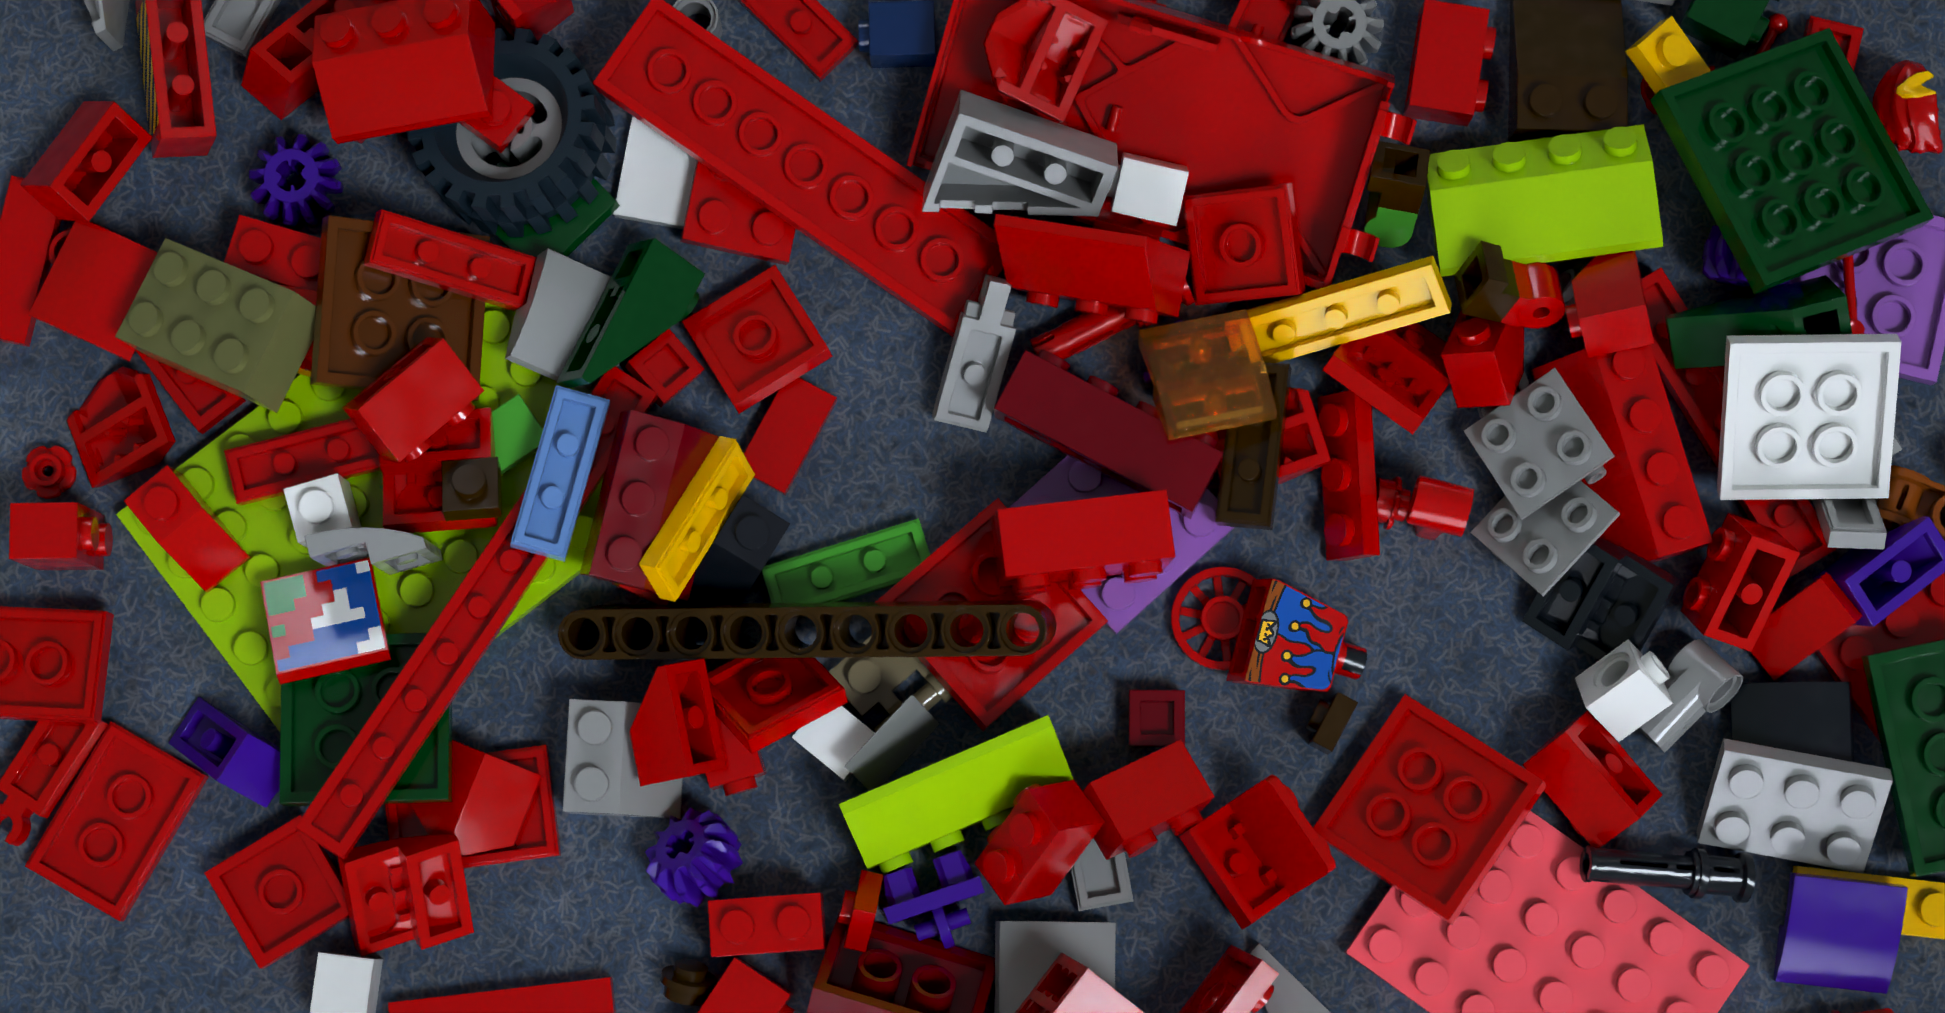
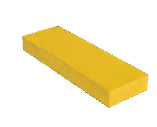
M719 436L639 562L641 569L660 599L676 602L755 476L738 442L734 438Z

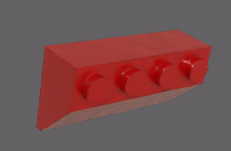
M1651 344L1590 358L1587 357L1585 348L1531 370L1533 381L1535 382L1553 368L1557 369L1615 455L1614 458L1603 465L1607 473L1602 479L1593 484H1588L1584 478L1581 480L1620 513V516L1605 530L1600 538L1616 544L1651 563L1702 549L1713 542Z

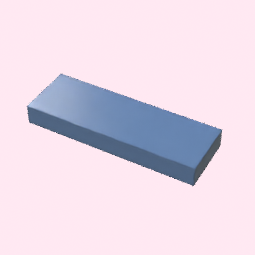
M556 385L510 542L511 548L565 562L610 406L609 399Z

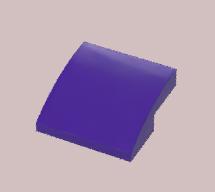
M1790 872L1785 924L1779 926L1774 981L1887 994L1899 948L1908 888L1901 884Z

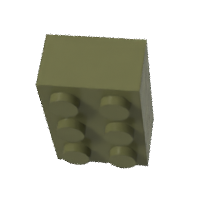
M165 238L115 337L156 361L277 413L314 340L316 306L290 289Z

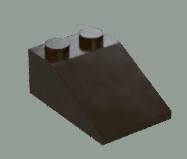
M1510 0L1508 142L1555 137L1562 134L1584 133L1614 127H1627L1628 73L1621 0Z

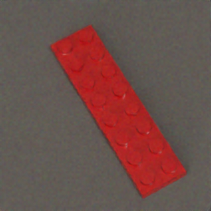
M650 0L593 81V85L600 94L952 337H954L960 312H963L966 300L978 302L985 275L997 277L1003 268L994 229L965 209L940 208L939 212H922L925 181L664 0Z

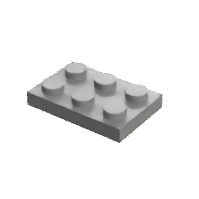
M1723 738L1698 823L1697 841L1700 844L1864 873L1893 782L1891 770Z

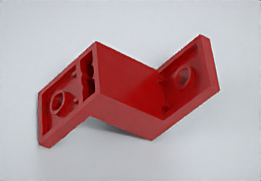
M1230 945L1179 1013H1256L1272 996L1274 991L1272 983L1279 973L1262 959ZM1061 952L1015 1013L1144 1012L1088 967Z

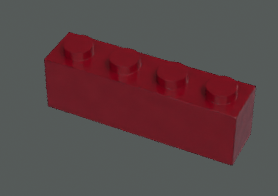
M1025 350L994 407L995 418L1139 493L1167 489L1169 509L1191 519L1223 457V452L1215 449L1218 443L1217 440L1193 427H1188L1184 433L1165 423L1168 415L1146 402L1139 401L1136 407L1116 397L1119 392L1116 387L1096 376L1090 375L1087 382L1067 372L1070 367L1069 363L1048 351L1041 350L1038 356Z

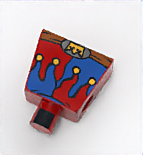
M1273 578L1253 579L1226 681L1299 691L1328 692L1331 688L1334 674L1354 680L1361 676L1367 661V650L1343 641L1348 625V617L1345 614L1280 580Z

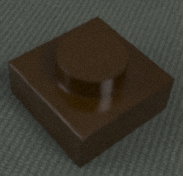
M498 457L442 461V512L446 521L502 517L501 465Z
M1339 692L1332 697L1330 703L1320 699L1305 727L1314 732L1308 745L1327 755L1333 752L1358 702Z

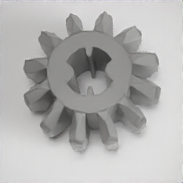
M1308 0L1309 6H1296L1293 16L1302 24L1292 27L1290 36L1293 40L1305 42L1301 46L1302 48L1345 61L1348 59L1352 63L1366 66L1368 60L1365 52L1377 53L1381 46V42L1374 34L1383 30L1384 20L1378 17H1368L1377 6L1375 0H1365L1361 4L1356 2L1357 0ZM1336 20L1346 24L1339 38L1328 34L1330 27L1334 25Z

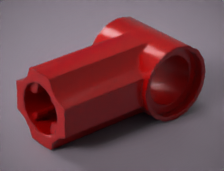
M1419 475L1410 500L1406 523L1412 524L1415 528L1416 536L1435 540L1442 533L1462 537L1470 515L1474 489Z

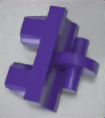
M961 850L933 859L942 889L921 895L912 867L883 876L885 895L889 907L883 909L888 924L891 925L932 911L934 919L914 925L918 940L922 941L940 934L945 950L956 946L951 930L972 923L967 908L945 915L943 907L985 893L980 876H973L971 867Z

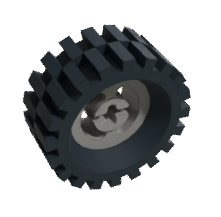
M502 28L495 29L493 75L531 102L535 110L545 113L547 115L546 120L543 123L537 124L530 117L511 141V146L509 143L502 153L496 151L458 122L407 131L408 141L417 151L412 153V157L416 166L424 174V178L448 207L468 225L474 221L482 232L496 235L499 224L508 237L512 238L524 237V224H530L539 235L552 231L548 218L559 214L564 222L568 223L578 216L571 205L579 197L590 205L599 194L591 181L594 176L607 181L612 166L602 153L616 152V138L608 128L615 126L612 112L604 102L606 99L597 91L593 85L592 78L568 47L563 50L556 39L544 33L538 42L531 30L524 28H515L514 40H509ZM496 152L508 167H497L488 164L486 158L490 153ZM516 159L520 162L518 166H515Z

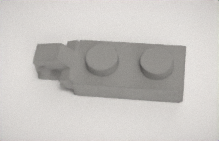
M986 274L978 302L966 300L963 312H960L932 412V417L935 421L986 433L988 431L1016 328L1013 325L1015 312L1005 309L1011 290V284H1008L1005 278Z

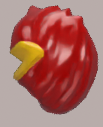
M1909 60L1896 63L1886 72L1873 96V108L1893 144L1897 146L1898 151L1908 150L1914 154L1925 152L1940 154L1943 152L1944 145L1940 137L1941 129H1939L1938 123L1939 109L1937 107L1936 91L1922 86L1926 81L1933 78L1934 75L1926 70L1921 63Z

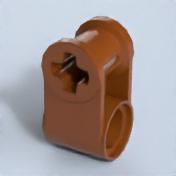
M1891 465L1889 498H1879L1877 502L1885 529L1891 531L1920 517L1929 516L1945 541V528L1940 521V511L1945 507V486L1931 481L1928 477L1913 470Z

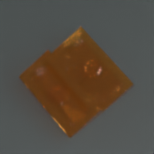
M1246 309L1139 330V348L1154 385L1153 401L1168 440L1276 419L1277 410L1270 381Z

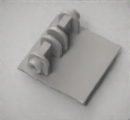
M1553 368L1514 395L1510 405L1497 407L1464 430V433L1522 520L1583 478L1588 484H1593L1602 479L1607 473L1603 465L1615 457L1556 368Z
M1580 480L1523 520L1505 495L1470 533L1491 550L1490 552L1504 565H1508L1544 597L1620 516V513Z

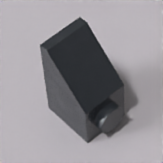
M742 495L697 568L690 597L702 604L742 603L790 523L745 495Z

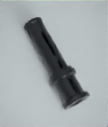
M1587 845L1583 849L1580 859V876L1584 882L1595 881L1682 889V892L1692 899H1701L1705 894L1731 896L1735 902L1746 903L1753 894L1756 880L1755 862L1752 855L1745 852H1739L1734 857L1708 855L1704 849L1694 848L1686 851L1684 855L1595 848L1594 846Z

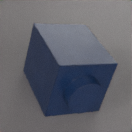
M934 0L868 2L869 19H859L858 30L859 51L870 52L871 68L935 66Z

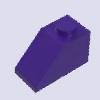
M1923 516L1887 532L1884 549L1852 548L1813 579L1816 580L1828 572L1862 614V617L1853 625L1874 627L1945 572V541L1931 518Z
M198 697L169 741V744L219 783L267 808L275 794L280 791V748L208 701Z

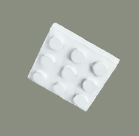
M1897 334L1726 336L1717 493L1720 500L1889 498L1901 340Z

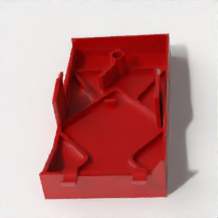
M953 0L906 166L912 167L914 165L931 170L960 90H964L1117 143L1118 165H1120L1122 153L1126 152L1187 166L1189 175L1184 196L1292 183L1305 285L1316 289L1330 286L1341 252L1359 256L1373 263L1380 238L1371 233L1352 228L1376 148L1380 136L1410 145L1417 121L1413 118L1388 111L1391 104L1388 101L1395 85L1394 75L1144 0H1068L1109 22L1064 122H1059L996 91L983 43L996 14L1019 0ZM1106 196L1098 217L1073 216L1072 219L1101 230L1147 236L1158 241L1163 237L1188 245L1183 204H1181L1177 226L1111 212L1112 197Z

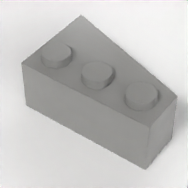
M960 90L924 186L922 212H939L940 208L975 209V213L992 214L993 209L1028 210V215L1098 217L1118 169L1117 143Z

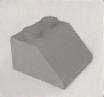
M569 699L563 812L569 814L670 818L671 815L681 819L683 778L640 786L629 731L641 703Z

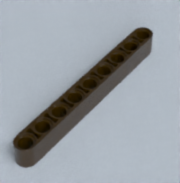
M1033 600L596 605L573 611L565 616L559 625L558 638L565 653L581 660L1024 656L1033 654L1048 645L1055 636L1057 624L1055 615L1050 608L1042 602ZM965 613L976 616L982 623L983 635L978 643L967 641L960 633L959 622ZM1019 613L1030 614L1038 622L1039 636L1035 642H1025L1016 634L1014 624ZM909 614L919 616L926 623L927 637L922 644L914 643L905 634L904 623ZM801 615L807 616L816 625L817 635L812 645L805 644L796 635L795 625ZM854 615L863 616L871 625L872 635L867 644L857 642L850 633V621ZM746 616L754 618L761 626L762 637L758 645L750 644L742 635L741 625ZM639 617L647 620L652 626L654 634L649 646L643 645L635 637L634 626ZM692 617L699 618L706 625L708 634L704 645H697L688 635V623ZM586 618L592 620L598 626L600 636L596 646L589 645L582 637L581 626Z

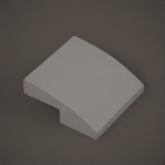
M549 248L537 255L527 303L515 312L505 359L557 381L611 277ZM602 376L590 384L571 388L591 394Z
M362 527L328 530L304 536L310 558L326 567L369 558L372 565L392 575L443 560L441 550L421 536L403 531Z
M995 921L994 1013H1015L1061 952L1088 967L1115 989L1116 923Z

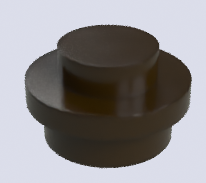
M692 959L676 960L674 965L666 966L662 969L660 981L664 985L663 995L667 999L690 1006L703 1005L708 998V994L716 986L717 979L712 973L707 971L708 967L704 963Z

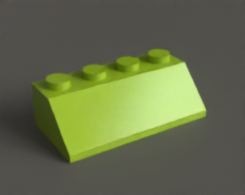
M1644 124L1430 154L1426 194L1441 277L1455 275L1481 241L1501 246L1504 259L1522 264L1548 263L1663 247L1653 159Z
M1049 715L842 802L839 806L867 869L870 870L879 866L882 874L885 875L913 863L910 852L931 844L933 852L937 853L964 841L961 830L982 822L985 831L998 827L1014 808L1013 801L1015 797L1025 788L1033 784L1044 786L1074 779Z

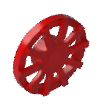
M1213 567L1195 574L1184 583L1172 605L1171 628L1179 648L1189 659L1208 669L1229 670L1231 664L1229 640L1234 638L1237 641L1247 603L1241 605L1237 600L1246 586L1245 583L1251 587L1253 579L1256 578L1240 569ZM1221 576L1239 579L1230 597L1223 594ZM1209 578H1213L1215 597L1211 600L1197 586V584ZM1189 591L1204 605L1202 610L1181 607ZM1180 615L1200 619L1201 624L1182 633L1179 620ZM1205 632L1208 637L1199 653H1197L1189 646L1186 640ZM1215 640L1221 641L1223 661H1214L1206 658Z

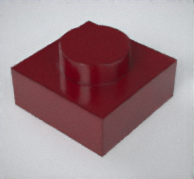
M1129 690V747H1166L1180 739L1185 745V690Z

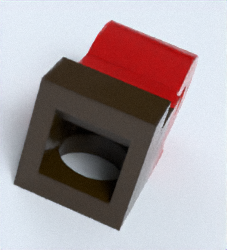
M1481 241L1454 276L1461 311L1465 315L1517 327L1523 326L1539 329L1557 323L1566 312L1558 274L1554 267L1546 263L1522 264L1504 259L1501 246Z

